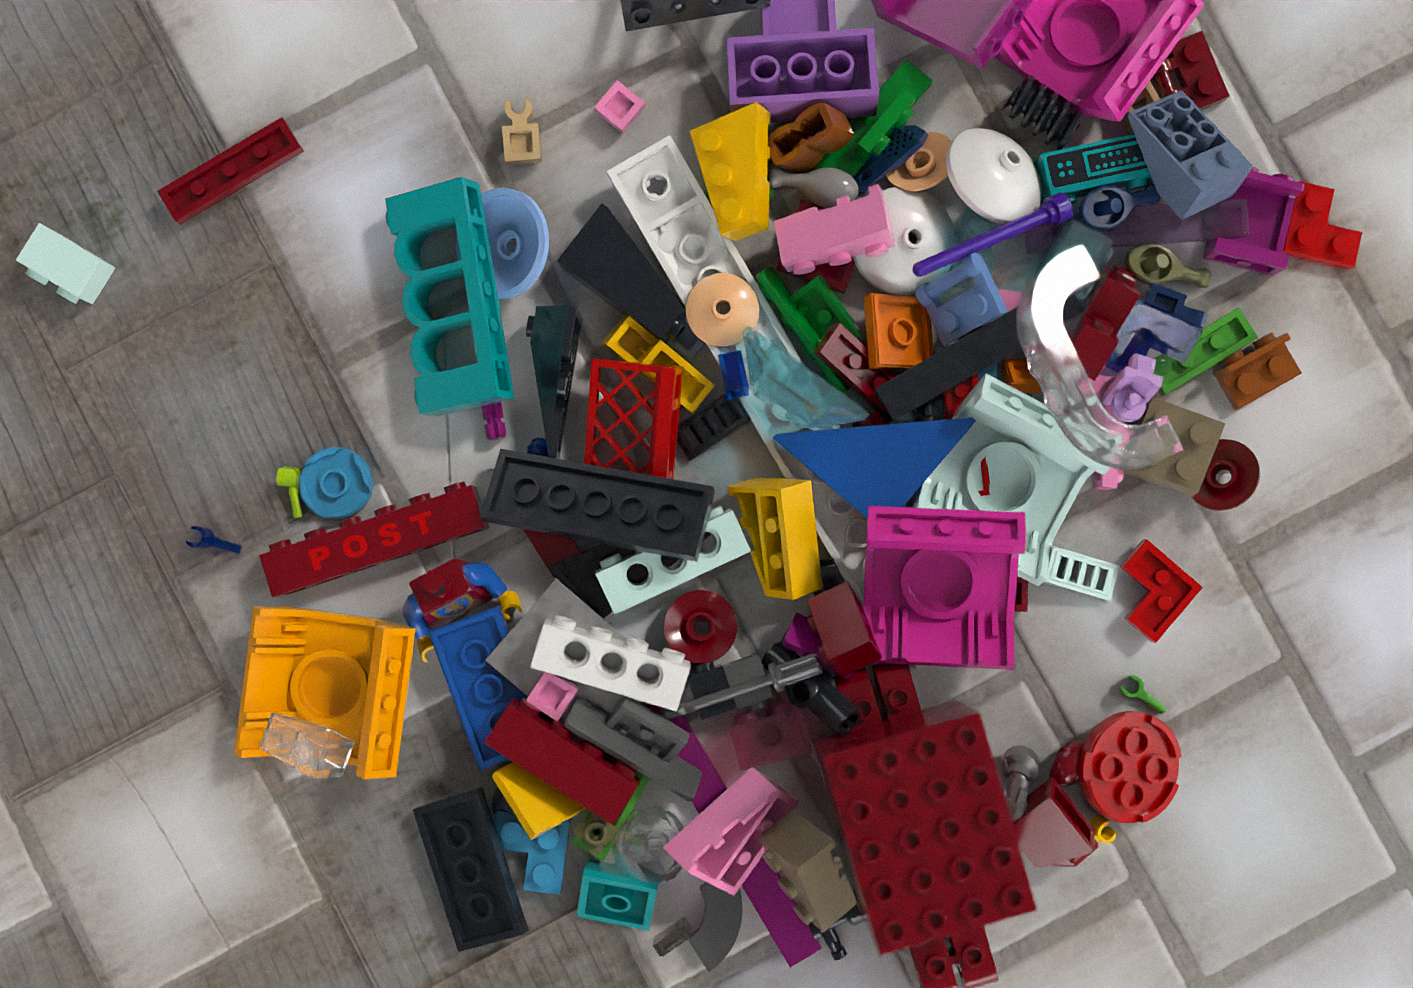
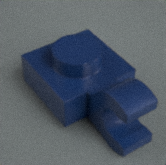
M1152 283L1148 288L1137 320L1171 332L1175 330L1177 323L1188 329L1199 331V328H1204L1208 313L1184 306L1188 295Z

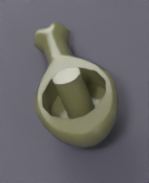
M1157 243L1139 244L1130 249L1126 255L1125 265L1127 270L1134 274V278L1145 284L1152 285L1154 283L1162 285L1179 279L1193 282L1199 288H1207L1210 285V270L1207 268L1194 269L1185 266L1170 249Z

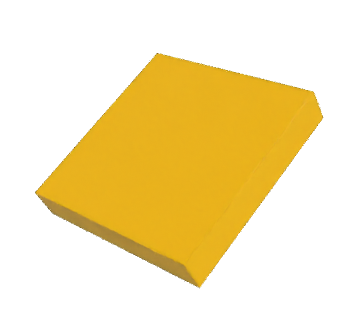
M515 762L496 770L492 775V778L531 840L587 809Z

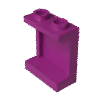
M1253 167L1232 197L1215 204L1203 259L1270 276L1285 270L1289 254L1283 253L1295 199L1299 194L1303 193L1305 184L1295 182L1292 176L1286 174H1273L1271 176L1259 173V169Z

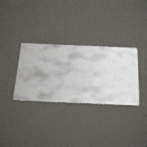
M557 579L552 582L486 659L491 666L527 696L530 695L544 671L530 667L543 624L547 618L554 620L555 615L567 617L576 621L575 627L589 631L592 626L600 627L613 633L612 638L625 642L627 640ZM572 641L566 645L567 653L573 658H581L586 654L585 646L578 641ZM609 652L602 657V662L607 668L616 669L623 664L621 656L617 653ZM646 663L638 668V673L642 678L651 680L658 676L659 670L655 665ZM567 679L579 688L559 720L565 722L570 708L577 697H582L610 715L626 696ZM572 732V734H573L576 738H578L579 740H581V741H583V742L585 741L584 738H582V737H580L579 735H577L576 733Z

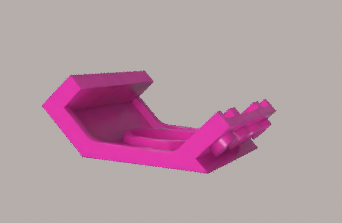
M1032 0L1025 10L1021 23L1016 28L1011 29L1003 40L1001 50L994 58L1024 78L1033 75L1035 77V85L1040 86L1044 83L1047 85V93L1050 95L1054 92L1058 93L1057 99L1062 103L1065 101L1070 102L1069 107L1074 111L1079 109L1083 115L1120 122L1204 7L1202 0Z
M869 506L863 608L883 657L873 663L1013 670L1015 665L1014 609L1019 554H1025L1026 550L1025 512Z

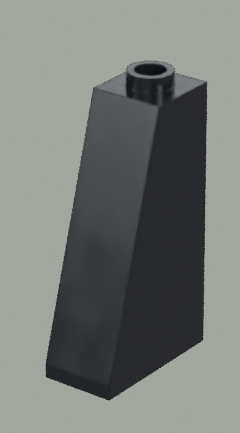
M601 203L557 260L562 270L620 313L632 317L657 339L662 340L665 344H667L670 338L675 341L687 326V323L684 321L686 318L684 308L609 208Z

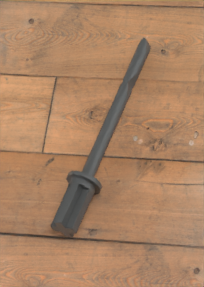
M815 653L779 665L773 662L769 664L770 674L679 704L677 711L665 709L656 713L670 720L770 685H774L778 692H782L784 687L789 684L822 674L823 669L820 665V659Z

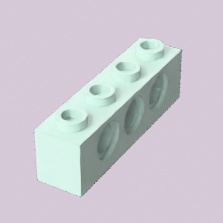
M721 506L711 509L705 532L713 534L715 543L711 550L700 552L698 562L681 559L677 566L669 568L661 563V555L635 550V553L624 558L621 557L620 553H617L600 561L599 563L602 568L596 570L595 574L614 615L750 552V547L733 510L727 509L723 511ZM633 564H643L648 569V575L641 583H633L626 576L628 568Z

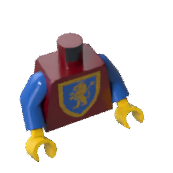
M458 558L451 559L412 580L409 585L413 593L408 595L402 607V613L408 627L416 629L415 639H418L416 647L422 660L428 663L425 655L426 652L434 649L428 631L443 626L494 598H498V605L501 607L505 620H510L509 607H516L520 613L522 612L518 593L511 590L506 591L507 586L490 565L483 562L469 563Z

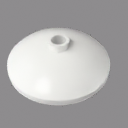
M982 128L965 130L951 142L946 153L947 173L957 194L974 212L991 222L1004 225L1039 209L1042 201V185L1039 172L1031 157L1018 143L1002 133Z
M897 187L888 188L882 192L888 205L896 246L888 248V252L880 256L867 257L866 254L853 256L859 272L873 287L890 295L913 296L916 295L915 290L917 287L926 282L931 284L947 274L951 264L922 277L915 276L912 272V267L916 262L956 246L955 230L945 208L923 190L909 192ZM909 232H913L916 235L917 241L915 244L909 241Z

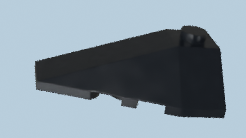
M571 305L536 306L535 316L529 315L526 326V337H531L530 345L548 457L560 459L583 321L577 306Z

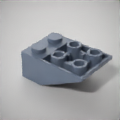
M1182 90L1128 114V119L1156 190L1181 220L1232 197L1254 167Z

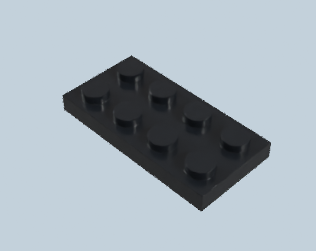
M483 787L414 808L413 813L458 952L525 934L529 929Z

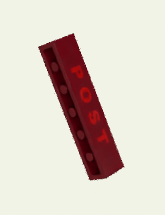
M465 481L444 487L445 494L431 498L430 493L421 494L410 498L409 506L396 509L395 504L374 510L375 517L362 521L360 516L340 521L339 529L326 532V528H319L305 533V540L292 544L291 540L287 539L269 545L270 552L259 555L272 598L284 597L489 529L488 522H483L480 518L483 505L477 487L472 485L466 486Z

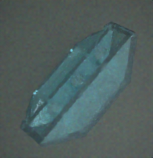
M750 325L744 329L742 334L751 386L757 389L754 395L770 407L777 403L787 411L784 417L794 425L802 429L806 424L810 428L815 429L865 421L869 416V411Z

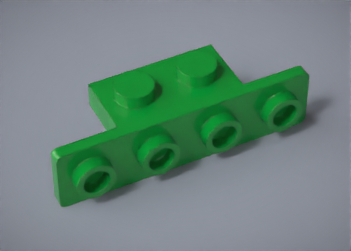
M905 60L879 90L876 116L856 117L850 124L854 133L851 141L839 151L825 154L816 165L815 170L825 167L836 168L854 178L873 154L879 157L891 142L888 136L896 127L901 130L915 113L911 109L930 88L932 79L909 60Z
M771 266L758 273L756 278L760 282V291L768 300L774 301L781 311L780 317L785 326L797 333L802 340L801 346L805 354L811 360H816L824 371L823 377L826 383L832 389H837L841 395L846 393L851 387L814 355L813 352L832 324H842L856 338H859L863 333L820 274L792 295Z

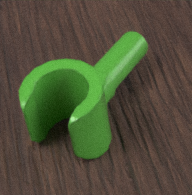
M1135 675L1127 676L1137 685L1134 693L1131 694L1123 687H1119L1120 693L1123 696L1129 698L1136 697L1159 714H1163L1166 711L1164 705L1144 690V684L1139 677Z

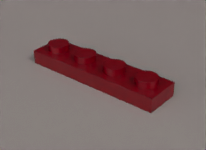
M281 117L159 189L157 192L174 221L181 225L301 154L304 150L287 121Z

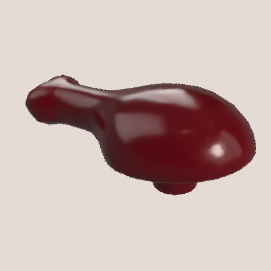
M1087 738L1076 740L1067 747H1062L1058 750L1057 758L1051 766L1049 779L1054 777L1061 787H1068L1080 781V756Z

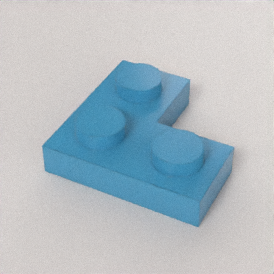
M499 809L496 812L495 827L502 849L528 853L523 890L561 894L571 818L531 840L516 817L505 809Z

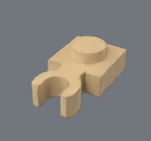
M525 99V110L520 114L513 112L510 100L506 101L505 112L508 119L512 122V125L502 126L506 165L542 163L538 123L529 124L534 114L530 99Z

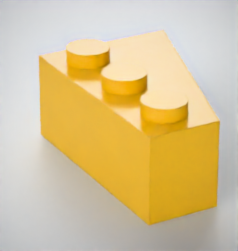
M757 102L690 130L720 234L735 242L769 229L770 182L767 181L768 159H770L768 125L770 124L771 113Z
M755 477L727 486L730 497L736 496L743 515L742 518L738 519L742 530L748 529L755 551L750 552L765 596L794 600L823 589L811 480Z

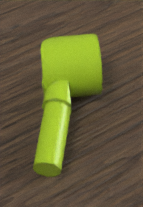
M284 466L277 471V485L289 487L293 518L302 517L298 486L299 477L302 472L298 468Z

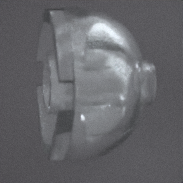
M656 807L643 808L627 815L617 826L612 839V855L615 864L625 876L646 884L648 882L664 884L674 879L683 868L663 847L684 829L682 823L675 814Z

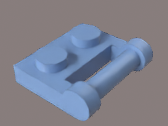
M975 252L964 258L963 264L931 284L926 282L915 290L916 297L925 306L943 346L952 345L1008 312L983 258ZM968 277H973L975 286L947 303H942L939 297L940 294Z

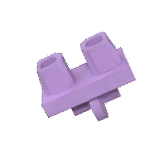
M1133 354L1129 359L1128 367L1126 366L1123 370L1119 371L1116 379L1103 393L1101 404L1111 405L1113 414L1124 422L1137 421L1144 414L1146 403L1162 385L1163 377L1153 374L1156 360L1140 354Z

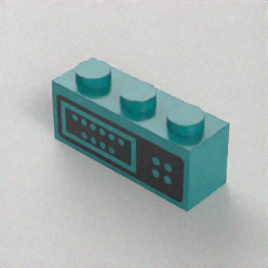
M1135 134L1043 153L1034 162L1041 179L1042 203L1046 198L1061 192L1069 198L1071 204L1077 202L1078 197L1086 196L1099 187L1109 185L1125 188L1127 192H1133L1148 186V182L1152 179Z

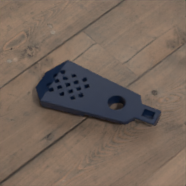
M905 125L901 130L896 127L888 136L891 142L881 155L876 157L873 154L854 176L858 185V194L868 191V187L878 184L880 179L890 170L895 171L917 152L929 136L927 132L916 125Z

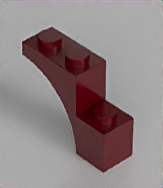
M1116 264L1112 269L1105 265L1102 266L1096 276V283L1085 311L1060 355L1062 364L1093 381L1096 380L1119 343L1118 331L1141 296L1136 284L1137 281L1133 279V273Z

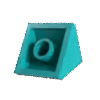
M588 859L582 875L577 917L649 931L660 873Z

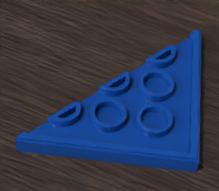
M970 417L776 434L773 439L868 519L869 506L903 507L976 420Z

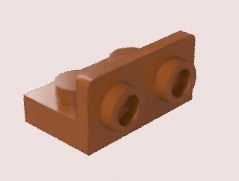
M1273 332L1257 339L1252 342L1254 350L1245 355L1241 350L1236 351L1221 361L1223 364L1222 368L1213 372L1234 410L1240 409L1302 374L1285 345V342L1291 339L1288 333L1275 337Z

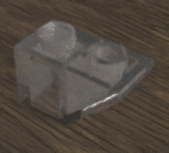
M271 713L259 748L312 779L343 776L355 742L329 727L278 713Z

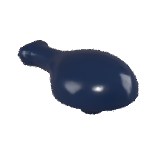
M1149 184L1144 190L1132 193L1116 186H1102L1086 195L1079 206L1078 213L1081 221L1088 227L1101 230L1111 229L1120 225L1134 207L1145 203L1155 205L1161 200V196L1158 194L1154 184Z

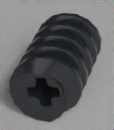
M1030 75L1019 84L1000 111L1011 105L1012 109L1009 118L1015 119L1023 114L1021 123L1023 128L1033 122L1036 123L1032 134L1036 137L1046 131L1044 143L1049 145L1057 139L1059 142L1056 151L1061 150L1081 125L1079 121L1082 111L1078 109L1068 115L1070 102L1065 101L1057 107L1056 102L1059 94L1054 92L1045 98L1044 94L1047 85L1043 83L1036 89H1033L1035 77Z

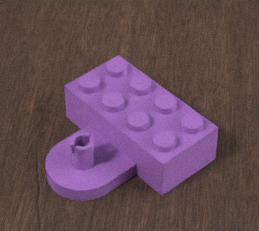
M770 0V7L761 8L763 35L726 38L730 113L757 102L771 113L770 123L793 122L808 107L818 103H825L844 112L847 118L876 116L879 89L874 28L837 30L835 0Z

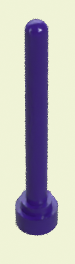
M1059 192L1046 198L1043 204L1040 205L1039 210L916 262L912 267V272L915 276L922 277L966 258L974 252L982 251L1043 223L1054 226L1060 225L1072 219V204L1064 193Z

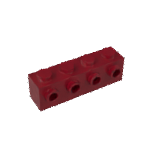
M513 697L484 743L613 825L638 788L639 777L635 775L636 770L620 760H617L615 763L603 755L604 750L585 740L583 742L571 734V730L564 726V722L556 721L555 719L551 722L539 714L541 711L526 702V699L522 698L521 701H518Z

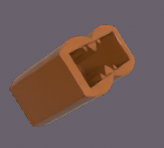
M818 103L805 109L794 123L785 124L776 129L768 137V147H770V156L774 165L794 173H803L815 167L825 154L837 152L845 147L853 138L854 133L844 112L825 103Z

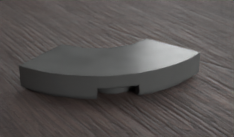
M705 882L700 886V891L705 901V915L699 928L689 937L688 941L707 971L710 972L724 960L737 939L741 927L743 905L740 888L733 896Z

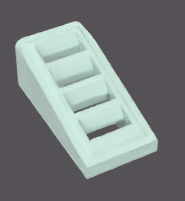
M1051 546L1047 579L1043 583L1111 601L1120 566ZM1061 558L1067 559L1062 579L1056 577ZM1074 562H1078L1080 565L1075 583L1070 582ZM1089 565L1093 567L1087 587L1082 584L1087 566ZM1101 569L1107 571L1102 591L1096 589Z

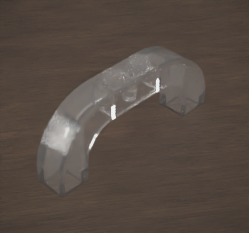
M1080 245L1054 258L1025 287L1017 309V332L1020 345L1027 359L1029 372L1037 379L1044 394V402L1047 409L1053 413L1060 429L1075 448L1091 460L1107 467L1125 470L1144 468L1184 449L1167 415L1143 425H1128L1114 419L1101 405L1062 321V308L1065 299L1084 291L1099 279L1084 246Z

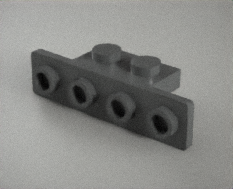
M627 696L610 715L582 697H577L574 700L564 722V726L684 800L689 802L695 797L702 771L677 756L687 745L690 736L688 732Z

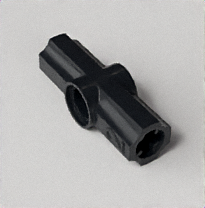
M783 641L774 643L765 652L761 663L769 672L770 663L774 662L776 665L798 659L800 656L783 646ZM822 668V674L785 686L788 700L794 707L798 709L808 708L839 737L847 735L858 724L862 716L859 709L836 689L833 676L824 668Z

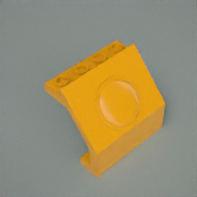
M279 605V607L253 606L234 755L241 758L293 756L357 766L356 776L362 779L396 777L416 629L385 619L285 605Z

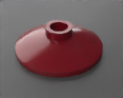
M1219 439L1199 492L1192 499L1202 507L1215 511L1230 510L1245 503L1257 489L1260 480V466L1254 453L1246 445L1238 441ZM1223 474H1231L1229 482L1225 484L1219 483V479Z
M694 590L679 596L670 605L664 619V634L669 647L672 650L683 653L685 660L697 664L709 663L724 656L732 647L737 635V618L731 605L719 594L708 590ZM699 622H703L708 626V631L703 635H698L694 632V626Z

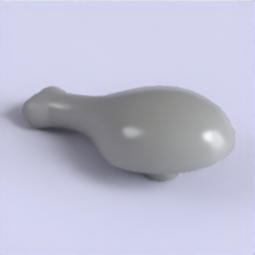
M825 167L806 174L784 173L778 168H773L769 171L768 182H770V187L774 189L779 187L797 189L810 201L821 207L837 206L836 199L846 195L849 196L851 202L858 195V185L855 179L840 169Z

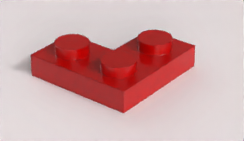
M1299 181V183L1305 184L1304 191L1295 199L1283 253L1289 254L1292 257L1347 270L1354 268L1363 232L1327 224L1335 189Z
M1142 539L1120 565L1124 572L1147 590L1124 619L1152 643H1156L1203 588L1147 539Z

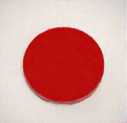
M1124 711L1113 714L1093 729L1082 749L1079 763V778L1083 793L1094 810L1116 822L1144 823L1155 818L1166 809L1179 787L1176 782L1179 772V758L1182 757L1179 743L1172 730L1160 719L1136 711Z

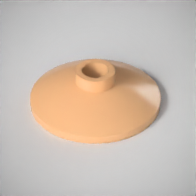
M927 132L929 136L924 145L895 171L890 170L886 174L888 181L894 187L909 192L925 190L940 183L948 176L946 153L952 141L941 133Z
M717 273L703 278L692 288L686 302V318L692 332L701 341L716 347H729L745 340L754 330L759 317V303L754 290L746 281L732 274ZM719 302H726L730 306L729 313L726 315L719 314L716 311V305Z

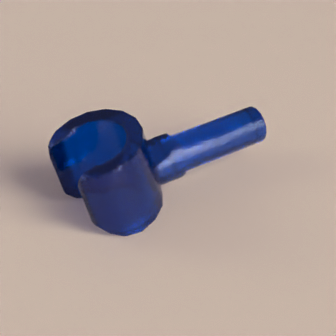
M192 526L190 528L200 531L202 535L199 543L186 541L190 547L207 549L211 546L237 554L241 553L242 545L215 537L213 531L209 528Z

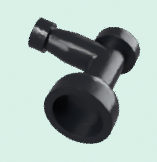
M857 905L853 906L824 932L812 922L808 924L816 941L821 938L824 939L831 950L834 960H840L847 955L844 946L841 945L835 927L846 921L851 925H858L864 922Z

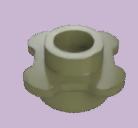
M593 812L591 817L584 823H578L574 830L575 836L584 840L588 845V852L592 855L601 854L603 847L610 841H616L620 833L617 826H613ZM594 829H599L601 831L600 835H595L593 833Z

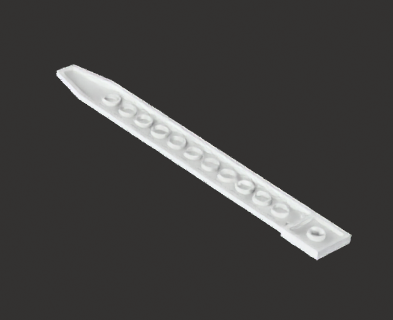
M669 135L609 169L607 175L685 308L692 288L700 280L712 274L727 273L738 276L746 281L754 290L759 303V317L752 333L745 340L733 346L716 347L709 344L707 346L740 403L751 418L754 427L784 478L811 480L817 535L830 557L834 558L835 565L844 581H848L860 598L863 606L868 519L773 439L776 434L840 429L841 427L732 240L720 234L710 202L672 137ZM655 177L658 182L665 180L667 183L663 187L664 193L662 195L650 194L647 191L651 186L649 181L651 178ZM719 302L716 305V311L721 315H726L730 311V306L726 302ZM914 665V666H915L917 669H920V668H922V667L925 666V665Z

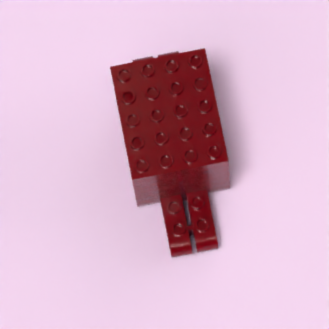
M880 663L872 666L874 683L884 713H879L866 668L854 671L848 679L840 675L834 676L836 689L859 709L862 716L858 724L847 735L839 737L834 734L813 740L812 743L860 912L879 955L882 956L909 948L921 988H958L952 967L953 964L958 969L964 988H976L997 982L998 974L984 926L1038 910L980 712L956 700L921 710L909 666L906 664ZM944 937L949 938L948 941L951 946H946Z

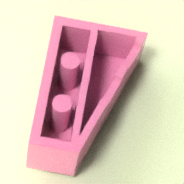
M876 184L868 187V196L851 202L849 196L846 195L836 199L837 206L819 211L817 207H812L775 220L774 226L781 262L788 272L793 271L794 274H805L814 271L816 265L829 263L831 266L849 263L853 256L866 254L867 257H876L886 254L888 248L895 247L888 205L880 185Z
M751 767L663 848L686 872L734 896L765 852L758 837L792 809L795 810L800 802L776 781Z

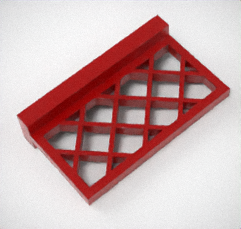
M593 358L591 360L584 464L609 468L621 458L632 472L642 474L648 469V475L674 479L683 366H665ZM601 367L613 368L623 380L610 393L600 382ZM623 370H631L634 372L630 376H627V374ZM641 372L656 373L655 389L644 397L631 380ZM626 385L640 401L627 413L622 410L613 398ZM600 392L604 398L598 402ZM654 396V402L652 406L648 402V400ZM606 402L620 416L608 429L597 418L598 409ZM642 405L652 416V426L643 433L639 431L629 418ZM623 421L637 437L624 449L610 435V432ZM596 428H597V429L599 430V432L601 433L597 438H596ZM649 433H651L650 443L645 438ZM603 438L607 440L617 453L605 465L594 454L595 445ZM639 442L649 452V462L640 470L626 454Z

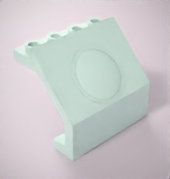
M985 374L958 406L952 419L972 417L976 422L913 494L909 504L912 505V508L1025 512L1026 550L1025 554H1019L1017 576L1039 586L1047 579L1052 542L1082 485L1094 471L1105 475L1113 467L1115 441L1000 380ZM986 457L990 479V495L981 496L978 492L984 490L981 461Z

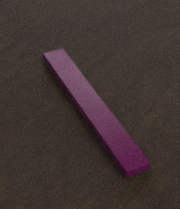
M653 704L645 706L655 713L667 709ZM682 715L668 721L690 734L687 745L677 756L702 771L695 797L691 800L700 814L728 788L686 717ZM761 857L741 886L791 968L821 950L822 947L819 941L815 940L809 926L795 913L793 906L796 905L794 899H790L779 886L778 880L781 877L778 872L775 873L763 857Z

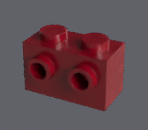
M848 581L807 600L811 615L807 616V620L816 637L820 636L822 645L818 646V651L826 667L832 665L839 675L843 677L883 658L860 598Z

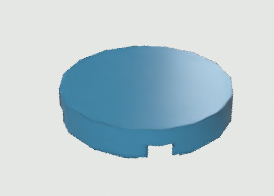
M330 447L319 450L308 458L299 477L298 486L302 500L309 510L324 518L340 520L353 517L365 508L372 496L374 481L371 468L363 457L349 449Z

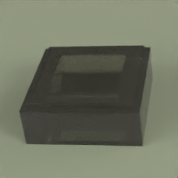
M685 916L654 936L653 947L660 957L665 956L691 938L692 927Z

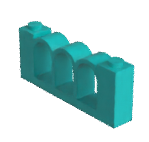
M458 177L385 198L387 208L385 215L386 223L390 228V233L397 236L394 244V257L403 273L412 277L406 283L403 291L402 307L409 321L413 325L420 327L414 334L410 345V357L413 366L422 375L414 378V399L419 407V414L440 416L515 399L480 184L464 177ZM456 227L461 261L425 270L420 261V249L423 242L428 236L436 232ZM464 277L470 312L434 320L428 310V298L435 286L443 282ZM472 327L478 363L443 371L436 360V347L439 340L452 331Z

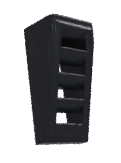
M731 389L678 425L677 443L689 461L750 423L751 418ZM726 403L737 419L732 424L721 408ZM712 412H715L724 426V429L720 432L708 416ZM700 420L704 422L713 436L706 440L696 424ZM688 428L691 429L700 443L696 448L693 447L683 432Z

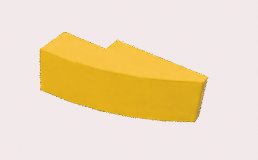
M622 315L601 342L623 361L683 366L680 405L692 414L715 386L662 340L654 337L629 315ZM640 373V375L655 386L656 373Z

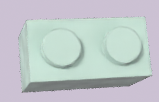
M41 223L37 225L16 261L28 267L26 275L44 285L48 281L53 282L59 286L56 293L77 304L79 299L93 304L116 268Z

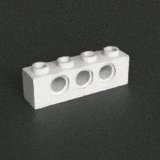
M555 615L554 620L549 618L545 620L530 668L677 711L690 670V661L684 659L685 655L683 653L664 648L662 653L648 649L649 644L636 638L628 637L626 642L612 638L613 633L600 627L592 626L590 631L575 627L576 621L563 616ZM572 641H578L585 646L586 654L581 658H573L567 653L566 645ZM614 652L621 656L623 664L619 668L610 669L603 664L602 657L606 653ZM650 663L658 668L659 674L654 679L646 680L639 675L638 668L643 664Z

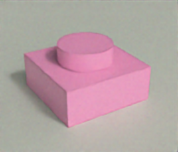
M617 80L596 104L594 109L598 115L623 134L646 106L644 101Z
M544 672L526 699V702L558 721L579 687L564 677Z

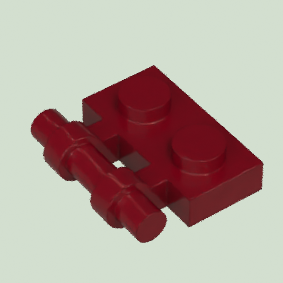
M1203 31L1180 39L1169 53V59L1164 60L1151 78L1155 79L1162 95L1160 99L1182 90L1200 110L1221 103L1230 97ZM1175 72L1182 89H1175L1169 73Z

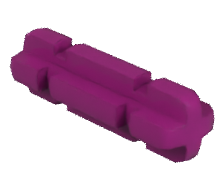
M497 402L481 406L483 420L487 421V424L484 425L487 439L497 440L505 438V423L501 421V418H504L502 403Z

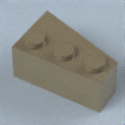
M792 809L758 837L766 851L762 854L763 859L775 873L778 872L780 874L779 886L790 899L794 898L797 904L793 906V909L806 925L812 922L824 932L857 904L848 878L845 875L841 876L838 871L843 867L841 859L838 856L833 859L830 851L836 847L834 840Z

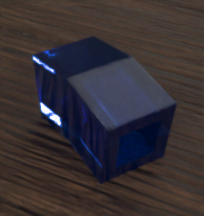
M741 350L718 354L726 400L749 396V385Z

